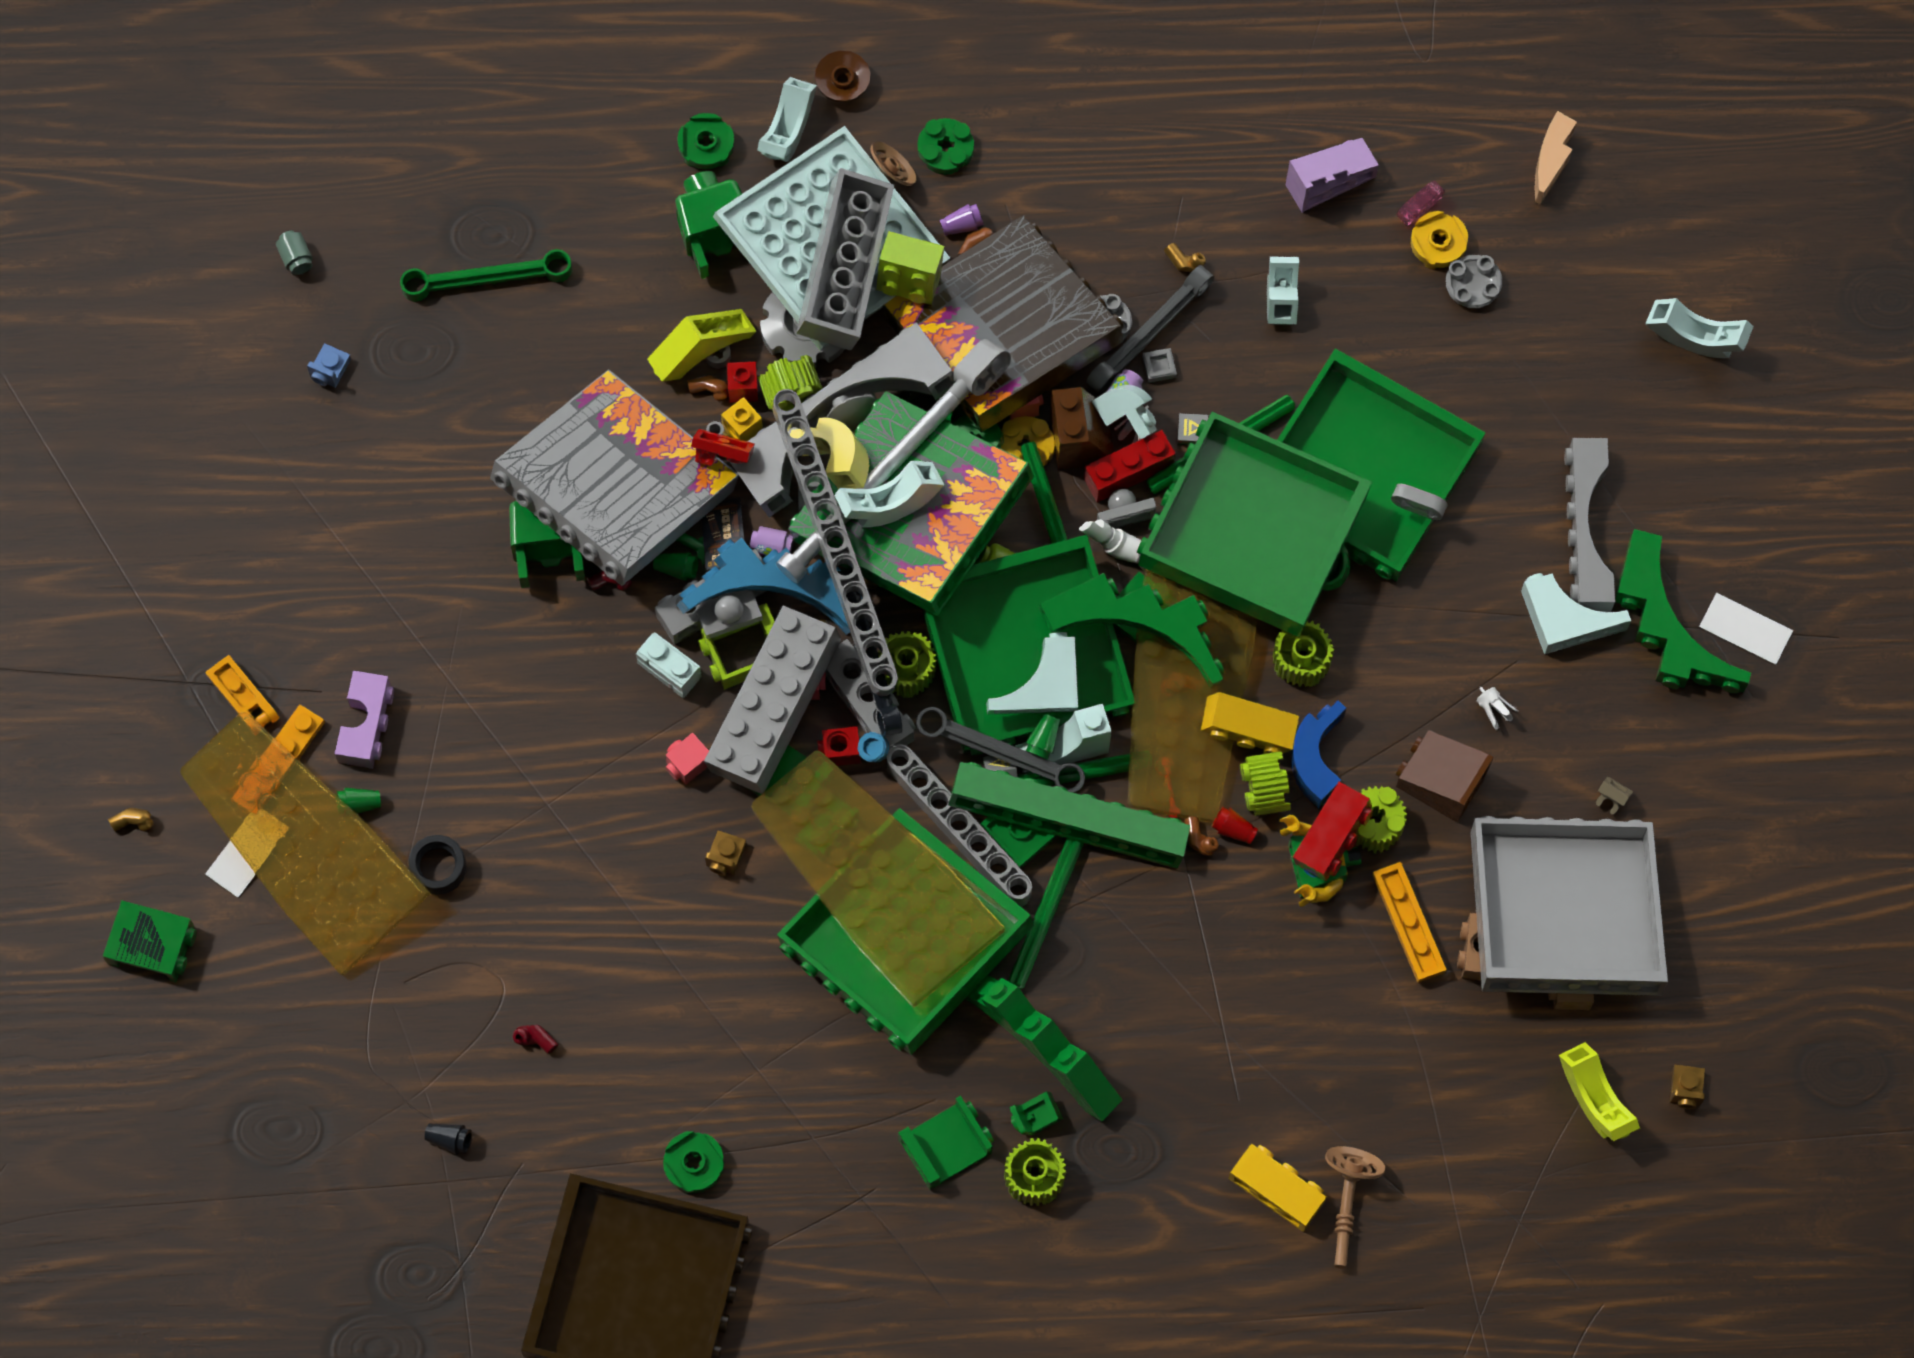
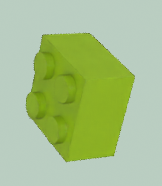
M888 231L879 258L876 290L882 291L889 296L904 297L915 303L932 305L941 277L944 246Z

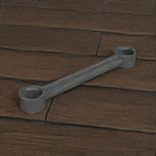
M1202 265L1196 267L1186 278L1183 286L1107 362L1100 363L1091 372L1086 380V384L1099 395L1104 393L1111 386L1117 374L1194 298L1200 297L1210 287L1215 276Z
M928 707L917 716V729L926 737L941 735L1054 781L1055 786L1063 787L1059 782V772L1067 767L1075 768L1079 772L1080 782L1074 788L1067 790L1072 793L1076 792L1084 784V772L1076 764L1066 763L1059 765L946 719L943 711L936 707ZM927 712H937L942 717L943 724L935 733H928L922 728L921 719Z

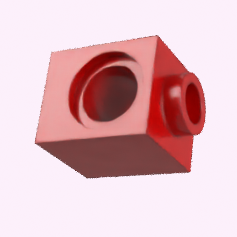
M756 362L727 363L729 403H736L743 397L747 402H757Z
M857 726L822 730L823 740L817 741L819 758H825V762L832 767L861 763V756L858 752L859 735ZM841 742L846 745V749L836 752L831 749V746L834 743Z

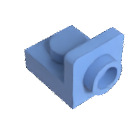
M324 343L314 363L310 361L307 365L311 379L321 386L328 384L336 388L351 361V356Z

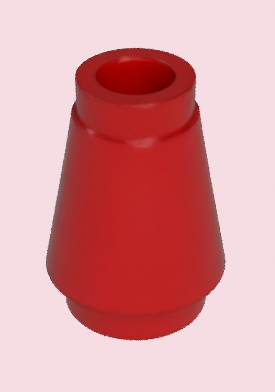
M1222 807L1211 827L1217 830L1219 835L1251 844L1258 831V828L1254 827L1231 807L1229 810Z

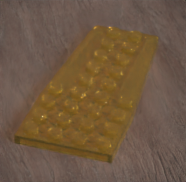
M1145 569L1143 586L1149 584L1152 590H1158L1164 605L1160 606L1162 610L1192 595L1195 596L1197 601H1203L1209 616L1206 617L1207 623L1205 626L1198 630L1200 633L1204 631L1211 643V647L1208 649L1213 659H1219L1225 674H1222L1223 681L1220 684L1210 688L1199 670L1180 650L1163 638L1137 628L1127 803L1134 809L1148 810L1150 812L1183 818L1197 817L1199 821L1212 822L1218 814L1234 740H1216L1210 737V733L1201 731L1208 696L1217 692L1243 699L1253 655L1257 618Z
M246 712L239 713L182 766L180 770L182 777L281 909L340 975L344 976L431 894L372 827L250 714Z
M814 751L753 801V813L849 938L913 1008L1005 932V927L940 858L821 751Z

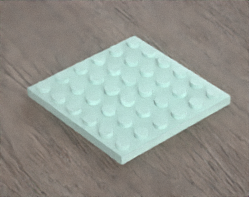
M845 126L716 211L713 215V218L797 323H799L831 181L840 168L890 183ZM895 188L891 198L864 320L880 310L884 304L895 297L876 290L879 258L888 231L939 244ZM945 251L943 254L942 266L948 263V261L950 260V257ZM810 338L819 351L829 345L828 343Z

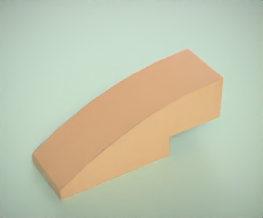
M1557 111L1549 125L1537 162L1535 202L1538 204L1542 203L1569 162L1573 150L1566 145L1574 134L1577 122Z

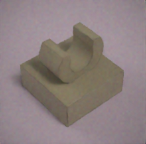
M1607 777L1598 790L1602 794L1598 797L1596 805L1600 806L1604 799H1610L1613 802V808L1610 810V813L1614 814L1619 809L1620 804L1624 806L1633 791Z

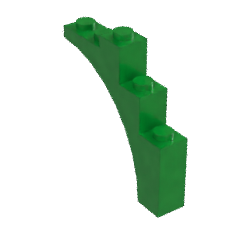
M1634 529L1629 539L1615 602L1620 603L1626 609H1642L1635 641L1649 649H1663L1655 681L1662 682V685L1665 687L1678 689L1679 687L1684 688L1690 678L1699 685L1708 686L1713 684L1722 687L1726 692L1744 693L1749 684L1751 672L1729 665L1710 654L1688 634L1677 620L1667 600L1661 580L1660 550L1662 536Z
M1102 573L1039 605V610L1051 633L1093 623L1122 624L1143 629L1163 638L1180 650L1199 670L1210 688L1223 681L1222 674H1225L1223 666L1218 658L1213 659L1208 649L1211 647V643L1204 631L1200 633L1198 630L1207 623L1206 617L1209 616L1207 608L1203 601H1197L1194 595L1162 610L1160 606L1164 605L1158 590H1152L1149 584L1117 599L1115 595L1119 594L1113 579H1107L1105 574Z
M987 975L965 998V1000L975 1005L1005 1028L1042 1062L1086 1113L1103 1121L1122 1101L1088 1053L1070 1044L1055 1022L1036 1011L1018 986L1003 978L998 981Z

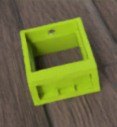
M767 603L758 606L762 614L763 620L710 639L706 638L704 630L701 628L702 639L698 640L704 656H710L713 665L709 666L715 682L721 681L724 689L744 682L753 664L727 674L713 641L756 624H760L764 636L767 638L775 622Z

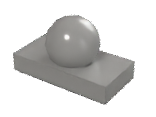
M1125 488L1117 489L1109 496L1108 507L1110 510L1097 513V520L1101 519L1115 529L1152 519L1156 512V504L1154 498L1136 502V498L1131 491Z
M752 591L738 596L724 595L715 604L697 610V615L707 639L763 620Z

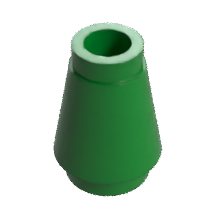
M663 553L654 558L653 569L683 581L688 579L694 580L697 575L699 561L698 557L692 556L691 553Z
M1044 713L1026 742L1028 744L1026 751L1048 760L1050 753H1054L1059 729L1058 725L1061 720Z
M344 787L343 791H337L339 815L346 814V817L375 808H381L379 790L373 791Z

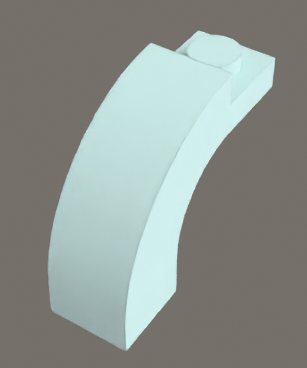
M792 77L783 84L775 117L768 132L759 140L757 151L762 152L761 154L770 159L790 161L806 126L817 85Z
M1677 298L1655 300L1646 321V325L1666 341L1693 353L1714 358H1729L1732 351H1744L1754 327L1747 320L1720 322L1706 319L1689 310Z
M910 461L898 476L882 486L872 489L840 488L834 496L845 518L858 519L862 527H875L895 522L917 511L941 490L944 483L933 462Z

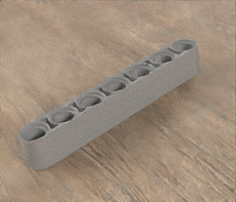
M902 744L891 747L887 755V770L889 774L987 880L1020 907L1026 905L1030 901L1032 884L1029 877L968 811L948 806L951 795L950 791L909 747ZM897 757H904L908 762L904 766H896L892 761ZM916 778H922L927 781V784L924 787L918 788L912 784V781ZM941 799L947 805L943 809H936L931 803ZM955 821H963L967 827L958 831L953 829L951 824ZM975 842H981L987 848L982 852H975L971 849V845ZM994 864H1002L1005 866L1006 871L997 874L990 868ZM1015 885H1020L1026 889V892L1023 895H1014L1010 889Z

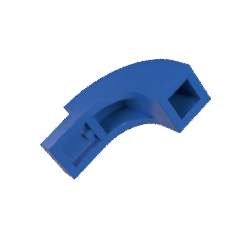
M1337 701L1332 707L1327 704L1318 713L1316 718L1310 713L1306 715L1297 730L1291 754L1292 771L1296 783L1302 793L1318 809L1328 800L1338 782H1341V779L1324 764L1319 753L1321 740L1345 716L1347 708L1340 701Z

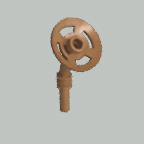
M874 142L871 145V154L878 168L888 180L892 179L906 186H912L916 182L915 171L897 150L883 142Z
M1337 1146L1327 1150L1325 1159L1332 1168L1342 1173V1176L1345 1178L1340 1213L1336 1215L1335 1233L1337 1234L1334 1265L1336 1268L1345 1269L1347 1267L1349 1236L1353 1234L1354 1216H1352L1356 1181L1381 1177L1385 1172V1164L1378 1157L1367 1151L1353 1147ZM1371 1166L1375 1169L1376 1173H1372Z

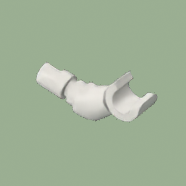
M1101 519L1095 522H1085L1079 528L1084 534L1100 543L1104 551L1112 557L1136 564L1139 562L1140 554L1137 553V549L1141 542L1140 539L1126 533L1122 529L1111 527ZM1140 566V568L1148 574L1154 575L1159 578H1165L1159 574H1156Z

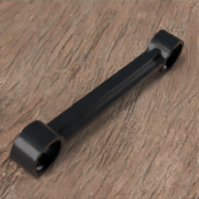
M852 568L837 572L840 575L847 576L852 573ZM855 591L849 592L846 595L847 600L851 603H859L862 600L860 594ZM860 619L856 622L857 628L861 631L870 630L867 619ZM872 646L865 650L868 657L872 659L879 658L876 647ZM880 674L875 678L878 685L888 686L884 674ZM872 692L876 706L877 723L882 736L887 737L902 733L900 712L897 706L893 704L891 694L879 696Z

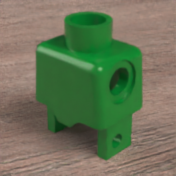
M712 171L699 172L687 178L683 183L686 193L679 195L675 200L677 221L688 256H693L701 279L709 277L708 263L704 253H713L718 257L731 253V249L735 245L713 218V215L716 211L742 195L740 187L735 180L729 179L718 183L717 177Z
M516 500L513 501L509 506L510 543L513 560L517 562L521 588L530 587L527 561L539 562L546 568L559 566L564 558L573 556L576 581L585 580L582 553L570 543L565 542L548 525L543 524L526 507L521 506Z

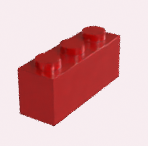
M1160 430L1086 465L1084 480L1098 503L1108 498L1115 490L1134 486L1173 464L1176 453L1163 430Z
M1339 781L1293 855L1295 864L1324 881H1327L1330 875L1335 876L1342 865L1340 858L1345 850L1350 851L1358 838V835H1356L1357 830L1361 824L1365 826L1373 814L1370 798Z

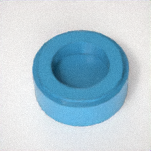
M869 732L860 738L858 752L866 761L880 762L888 755L889 742L882 734Z

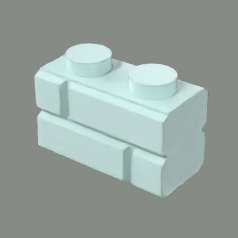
M655 632L651 634L636 653L638 665L667 687L673 688V691L682 698L690 692L702 677L701 668L698 664Z

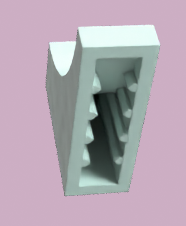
M1542 573L1532 575L1526 579L1521 590L1544 655L1626 631L1631 622L1627 610L1601 612L1576 603L1562 591L1555 581L1553 574L1543 576Z
M1066 632L1050 633V638L1043 640L1041 660L1032 678L1024 686L1011 694L988 699L986 703L987 715L1076 711L1078 708L1075 637H1067Z
M1103 704L1074 711L1072 717L1059 727L1054 753H1050L1048 760L1063 765L1109 753L1111 728ZM1025 742L1015 745V747L1026 751L1028 744ZM1021 768L1022 773L1029 772Z

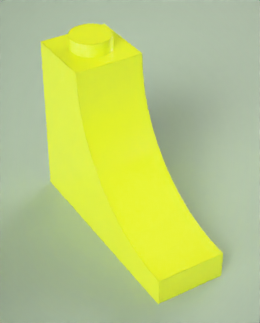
M742 309L686 316L647 360L652 366L654 373L662 382L681 379L690 369L711 354L735 342L750 339L756 333V330Z

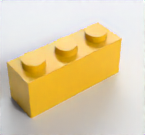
M1217 692L1207 697L1201 731L1210 733V737L1216 740L1226 741L1231 739L1237 741V745L1243 748L1252 749L1258 747L1264 749L1265 754L1280 751L1283 754L1293 750L1299 716Z
M1251 1143L1230 1172L1228 1179L1304 1232L1326 1200V1196L1322 1194L1324 1190L1312 1181L1307 1183L1298 1177V1171L1287 1163L1281 1165L1273 1159L1274 1155L1267 1148L1261 1145L1256 1147Z

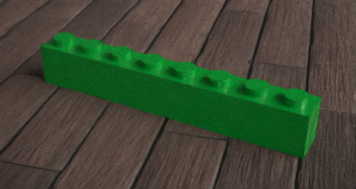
M960 762L948 806L1177 869L1184 857L1191 826L1177 818L1159 817L1148 810L1138 811L1130 809L1118 802L1109 803L1101 801L1093 795L1072 793L1064 787L1043 785L1035 779L1014 777L1006 771L985 769L973 762Z

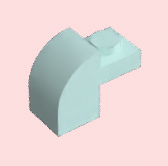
M1270 257L1269 275L1267 277L1268 324H1297L1299 257Z
M1133 385L1118 386L1092 401L1106 426L1126 415L1140 440L1157 431L1155 427L1156 420L1150 410H1145L1143 407L1152 398L1139 387Z

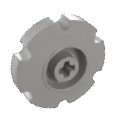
M773 292L765 301L763 315L768 318L760 321L763 342L772 355L781 353L783 354V359L787 358L788 362L798 361L801 359L800 356L808 355L812 358L816 368L818 360L825 359L830 363L845 350L844 348L829 344L819 351L810 338L796 334L798 323Z

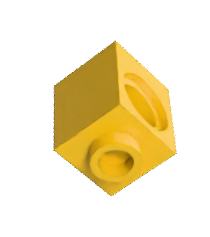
M744 397L721 414L722 425L732 438L749 441L763 429L762 417Z

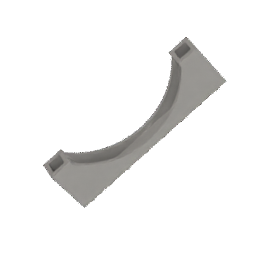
M916 322L911 327L903 329L898 336L887 344L879 346L867 358L856 362L843 375L832 379L827 386L816 394L808 396L801 404L809 426L816 428L819 418L827 417L833 408V400L839 396L851 398L861 396L867 392L878 393L905 390L933 395L935 400H937L955 382L952 378V370ZM776 422L769 427L761 429L755 437L747 441L755 443L753 454L747 463H731L768 517H771L793 501L789 496L793 468ZM797 427L791 428V429L788 431L789 435H790V433H791V430L800 429V428H797Z

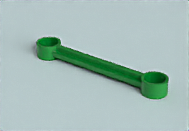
M555 249L546 253L541 260L429 275L420 269L413 268L402 274L400 286L406 299L417 302L425 299L431 291L542 276H546L552 282H563L570 277L572 264L570 256L565 251ZM554 259H562L568 263L567 268L560 273L549 271L547 266ZM413 278H420L426 282L423 289L418 292L408 291L405 285Z

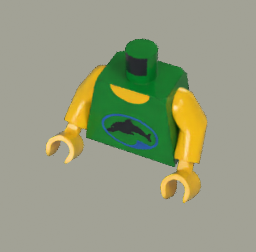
M1294 815L1281 818L1279 821L1284 822L1288 828L1280 830V834L1282 836L1294 835L1290 836L1288 848L1298 887L1294 894H1299L1300 898H1304L1299 902V906L1304 907L1308 903L1329 901L1346 881V867L1361 864L1359 848L1353 847L1350 851L1345 850L1340 858L1342 865L1335 876L1330 875L1328 880L1324 881L1296 865L1293 860V855L1312 825L1299 822Z

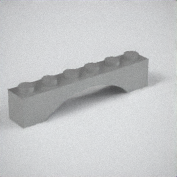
M1573 438L1570 447L1565 448L1564 454L1565 465H1570V475H1566V492H1571V502L1567 503V519L1572 520V529L1568 531V546L1573 547L1574 556L1569 559V573L1574 574L1575 584H1571L1570 598L1586 608L1601 612H1611L1615 603L1614 574L1603 563L1597 553L1590 536L1588 523L1591 495L1597 484L1605 476L1609 466L1608 438Z

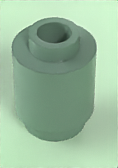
M292 230L282 233L276 242V247L286 269L291 271L292 275H300L309 271L313 266L311 262L313 257L303 235Z

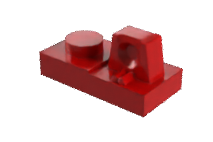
M698 429L691 444V447L696 448L695 462L709 466L713 465L717 454L726 457V460L731 463H747L753 454L755 443Z

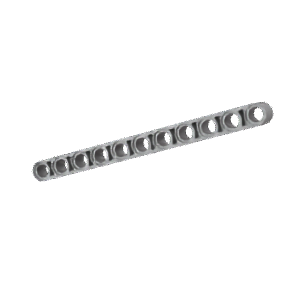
M783 389L775 395L773 401V414L869 686L876 695L887 696L894 691L898 679L893 660L800 398L793 390ZM783 400H788L793 403L794 408L790 411H783L778 404ZM797 427L804 432V435L800 438H792L788 431L791 428ZM806 454L811 456L814 462L809 466H804L799 463L798 457ZM811 482H818L823 486V490L819 493H812L807 486ZM821 509H827L833 514V517L830 520L824 521L817 516V512ZM835 536L840 538L843 544L839 548H832L827 544V539ZM840 564H847L852 568V573L843 576L837 572L836 568ZM852 591L858 592L862 596V600L859 603H851L846 598L847 593ZM860 619H867L872 624V628L868 631H861L857 628L856 622ZM874 646L880 649L882 655L877 659H872L867 656L865 650ZM880 674H885L890 677L892 683L883 687L877 684L875 678Z

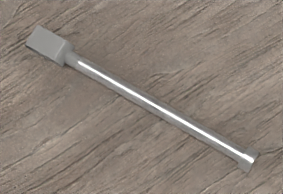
M988 339L979 341L955 367L952 375L955 383L868 474L864 488L856 489H872L882 486L970 392L980 396L995 383L1009 367L1011 362L1010 353ZM838 506L845 525L851 518H845L840 506ZM831 513L824 521L830 520L833 514ZM815 531L793 554L786 552L776 562L781 572L795 583H798L808 573L805 566L821 550ZM833 537L828 538V539H827V543H828Z

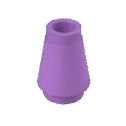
M969 203L940 220L945 236L977 231L978 227L984 225L977 204L969 206Z

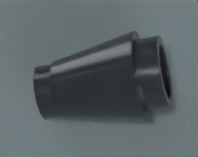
M429 1123L425 1130L424 1139L458 1155L460 1152L466 1153L472 1141V1130L466 1129L465 1125Z

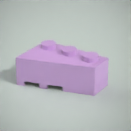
M1363 138L1348 140L1343 144L1291 160L1285 185L1301 212H1304L1375 178L1379 165Z

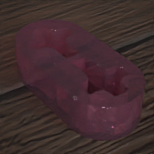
M1435 180L1431 181L1399 209L1396 214L1397 217L1406 226L1412 224L1442 198L1445 189Z

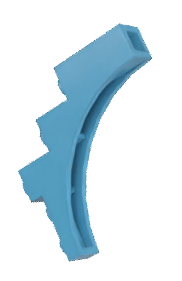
M742 538L735 543L730 539L717 549L720 555L714 561L720 567V570L716 566L702 576L705 580L703 584L699 587L692 584L679 594L683 599L677 604V607L685 614L700 603L722 594L744 590L771 591L792 596L812 605L828 616L846 635L850 633L826 561L823 563L818 559L807 568L809 575L806 574L798 583H795L782 573L776 565V562L786 552L790 553L787 548L780 553L774 549L762 559L765 563L763 565Z

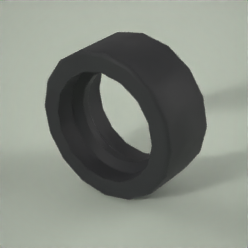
M439 834L427 836L418 841L411 849L408 859L409 872L416 886L424 892L434 895L446 894L456 889L464 880L467 870L465 856L459 844L450 837ZM432 849H445L454 857L455 867L453 873L441 881L428 880L420 871L421 858Z

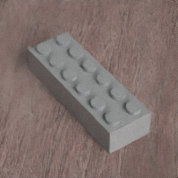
M840 168L836 173L829 189L796 334L847 350H852L859 340L894 184Z
M782 606L704 760L711 773L764 794L841 641L836 627Z

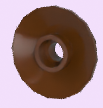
M838 50L831 52L820 60L815 69V82L818 90L826 98L835 102L856 100L866 92L870 84L871 72L867 62L860 55L852 51ZM840 78H846L848 80L846 83L838 82Z

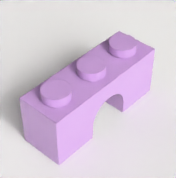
M353 671L347 700L350 708L365 711L367 718L358 727H340L335 750L338 763L373 769L374 761L380 759L382 752V742H379L381 732H386L388 725V715L385 714L387 704H392L394 697V687H391L388 676Z

